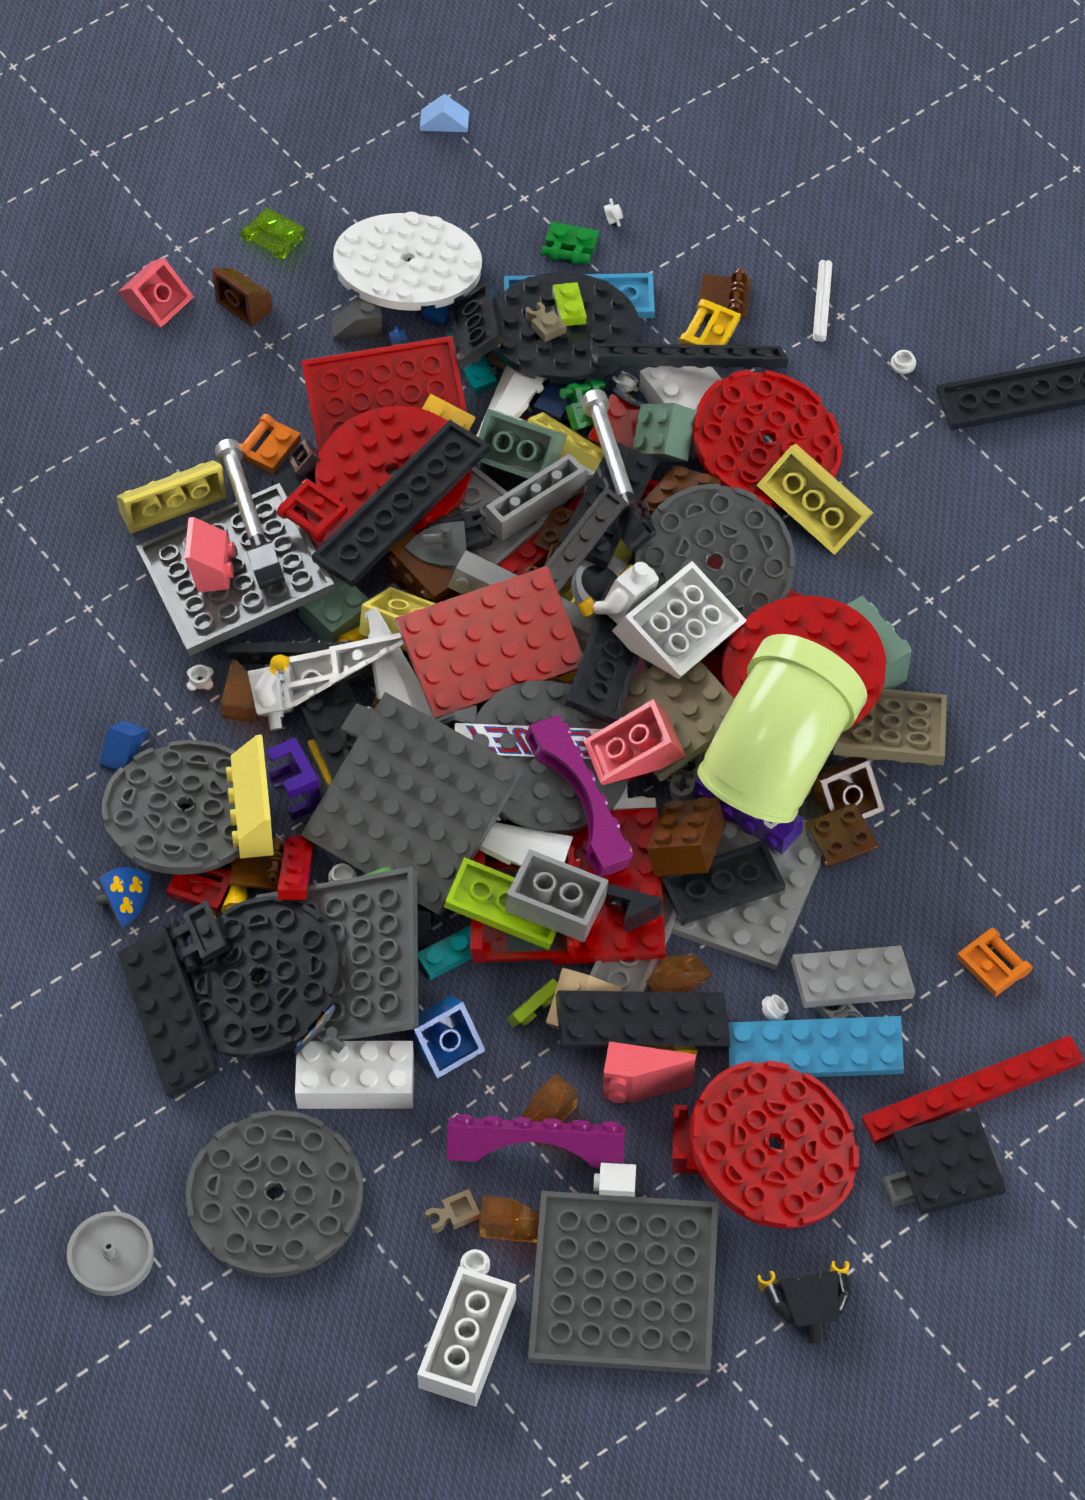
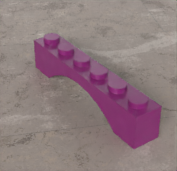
M556 715L529 725L525 739L536 760L561 775L573 788L582 803L588 823V845L585 856L595 875L605 877L626 869L633 857L632 847L621 835L619 822L615 817H612L605 795L600 793L596 786L593 772L587 769L580 747L575 746L568 724L563 723L560 715Z
M459 1114L455 1118L450 1117L447 1160L476 1162L486 1154L503 1146L516 1143L539 1142L567 1149L583 1158L594 1168H600L601 1163L623 1164L625 1126H619V1123L612 1121L596 1125L590 1124V1122L585 1120L560 1123L558 1119H544L543 1122H535L526 1117H517L514 1120H502L499 1116H486L484 1119H474L471 1115Z

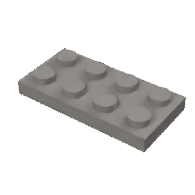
M902 946L795 954L791 959L804 1008L913 999L915 995V989Z

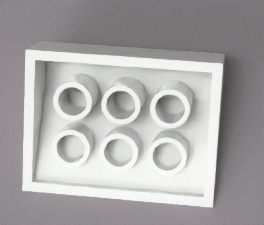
M648 367L640 371L639 390L650 404L676 403L696 410L699 401L708 388L717 380L722 379L712 367ZM692 439L689 455L695 459L698 456Z
M691 561L629 612L612 631L630 651L679 679L743 625L746 619Z

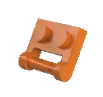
M263 414L258 420L259 424L243 444L240 443L243 454L242 460L274 474L301 440V433L275 421L270 415ZM265 431H270L271 434L256 452L251 451Z
M991 928L957 954V960L994 997H997L1020 978L1026 977L1033 969V966L1028 961H1023L999 937L1000 933L995 928ZM992 945L1014 969L1011 970L988 946Z

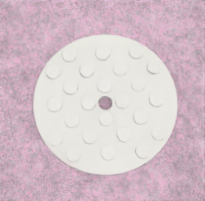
M416 212L392 213L364 219L345 230L338 238L334 247L333 268L337 271L338 279L342 285L348 290L353 289L360 293L359 298L386 308L418 311L421 310V306L434 305L435 308L447 306L454 303L455 298L461 295H468L480 279L482 256L477 244L467 233L455 225L442 220L440 217L420 215Z

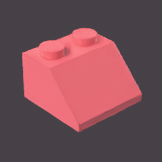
M165 258L151 261L118 291L134 313L158 328L165 325L194 298Z
M190 517L188 520L184 558L198 593L229 589L230 578L234 577L232 558L236 557L234 542H230L226 531L195 517Z

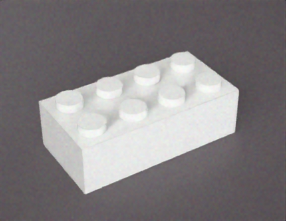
M309 1041L297 1052L295 1079L297 1109H413V1041H342L345 1046L339 1053L335 1052L323 1041Z
M460 1266L458 1267L417 1374L418 1387L420 1389L476 1407L516 1301V1284Z

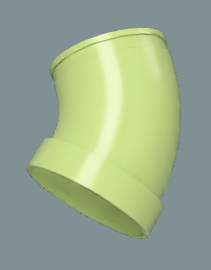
M776 634L768 636L762 641L748 664V677L716 732L705 754V759L698 767L697 773L702 783L714 795L730 806L765 821L789 823L797 816L799 807L802 806L841 733L851 728L867 701V690L855 670L832 651L802 637Z

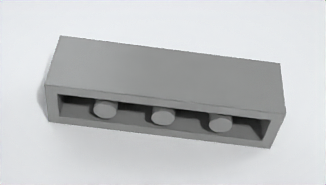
M570 453L486 505V525L503 542L586 489V469Z

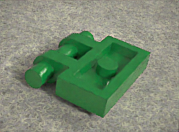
M551 222L545 239V246H542L541 255L548 256L550 260L558 261V259L569 260L572 264L580 265V263L590 264L591 255L594 253L599 238V230Z
M603 380L585 381L584 384L580 385L573 383L560 390V397L562 399L569 398L573 403L565 407L573 431L594 426L592 417L587 416L584 412L581 399L583 394L591 390H603L605 388Z

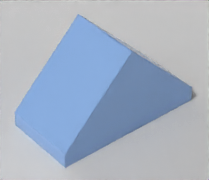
M443 94L421 110L420 131L468 132L469 111L446 94Z

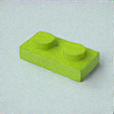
M578 282L553 285V296L559 318L566 326L586 324V313Z
M553 978L544 984L506 1018V1021L512 1028L520 1023L526 1026L537 1016L534 1011L540 1005L546 1008L552 1003L558 984Z

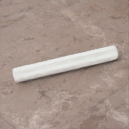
M821 260L819 262L813 340L816 342H824L827 335L832 262L830 260Z

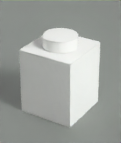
M601 1163L600 1174L594 1173L593 1191H599V1195L635 1197L636 1165Z

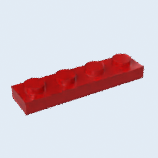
M301 835L286 838L277 890L278 900L307 899L314 843Z

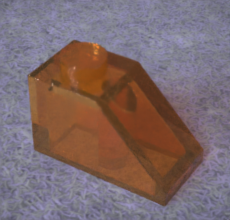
M232 660L221 700L223 719L255 723L257 712L248 673L238 660Z
M695 954L669 956L661 961L646 982L652 988V992H691L708 980L713 973Z
M556 1073L535 1093L521 1117L530 1118L531 1121L543 1122L544 1119H558L561 1123L577 1107V1090Z
M483 1196L479 1220L480 1237L537 1243L540 1212L512 1198Z

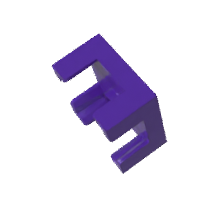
M296 737L266 749V757L270 761L286 755L288 757V764L269 772V779L274 788L284 786L289 798L302 794L306 800L287 809L291 820L315 811L321 801L319 779Z

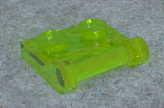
M266 207L249 226L246 225L242 229L240 237L246 241H253L273 252L275 257L283 259L306 235V228ZM258 232L261 233V234H263V235H265V236H267V237H269V238H271L272 240L278 242L279 244H277V243H275V242L269 240L268 238H266V237H264V236L258 234Z

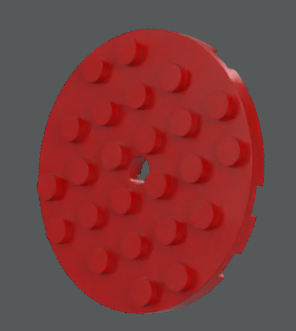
M743 370L731 373L729 377L717 380L712 384L696 407L697 413L693 425L692 439L697 456L707 473L720 479L721 486L738 487L747 490L775 509H780L781 507L762 491L757 484L790 446L797 444L833 477H835L840 467L843 447L840 445L838 424L833 414H829L821 404L822 399L801 382L777 372L765 370L764 373ZM762 435H769L773 442L765 444Z
M409 406L381 407L361 413L342 424L325 442L319 454L321 460L317 461L316 485L347 505L348 512L343 516L347 521L392 477V475L387 474L391 467L399 470L448 421L430 411ZM472 469L411 529L416 535L428 529V523L437 521L438 517L446 515L447 517L454 509L460 507L467 495V489L472 478Z
M795 596L769 603L750 614L746 618V622L734 631L727 643L723 656L722 674L724 687L734 699L748 677V664L760 644L768 636L776 634L794 635L813 641L838 655L855 670L866 687L867 701L852 727L872 710L884 687L886 656L877 631L857 610L830 598Z
M767 1060L765 1063H751V1061L734 1065L717 1075L703 1090L695 1104L690 1122V1143L697 1168L705 1183L721 1202L738 1215L752 1222L781 1229L799 1228L814 1224L830 1215L845 1200L854 1185L855 1173L859 1167V1146H856L852 1132L854 1126L838 1098L822 1082L809 1073L802 1074L789 1068V1064ZM769 1138L777 1139L781 1149L770 1148Z

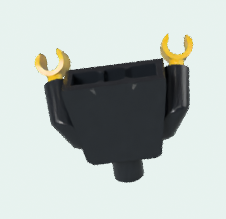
M832 1261L830 1272L777 1280L778 1285L776 1284L774 1271H769L771 1280L763 1281L761 1276L758 1275L759 1288L765 1292L771 1307L784 1322L792 1324L793 1327L807 1326L809 1344L827 1341L824 1323L838 1321V1316L844 1313L851 1296L849 1277L847 1275L850 1264L848 1261H845L843 1269H838L835 1266V1261Z

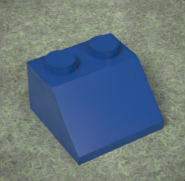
M452 995L418 1013L419 1028L406 1030L410 1040L413 1041V1047L436 1079L486 1051L463 1001Z

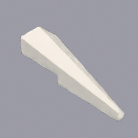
M506 366L488 409L497 410L519 418L528 408L529 402L535 393H541L544 389L542 383L547 378L536 376L535 379H532ZM481 424V426H480V428H479V431H478V433H477V435H476L477 437L479 436V433H480L482 424Z
M377 607L365 613V618H368L370 628L368 639L392 634ZM400 647L372 662L377 699H381L383 694L387 692L433 718L420 683Z
M395 633L331 646L326 650L289 657V666L283 672L285 683L282 684L286 709H292L403 645L404 642L401 634Z
M495 822L479 850L508 865L512 863L521 866L529 849L565 862L573 837Z

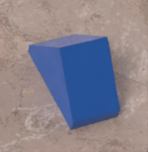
M126 721L109 727L100 766L116 772L120 767L124 768L132 762L133 756L137 754L149 733L148 729Z

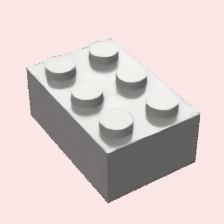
M529 849L507 893L505 911L585 942L606 898L608 880Z

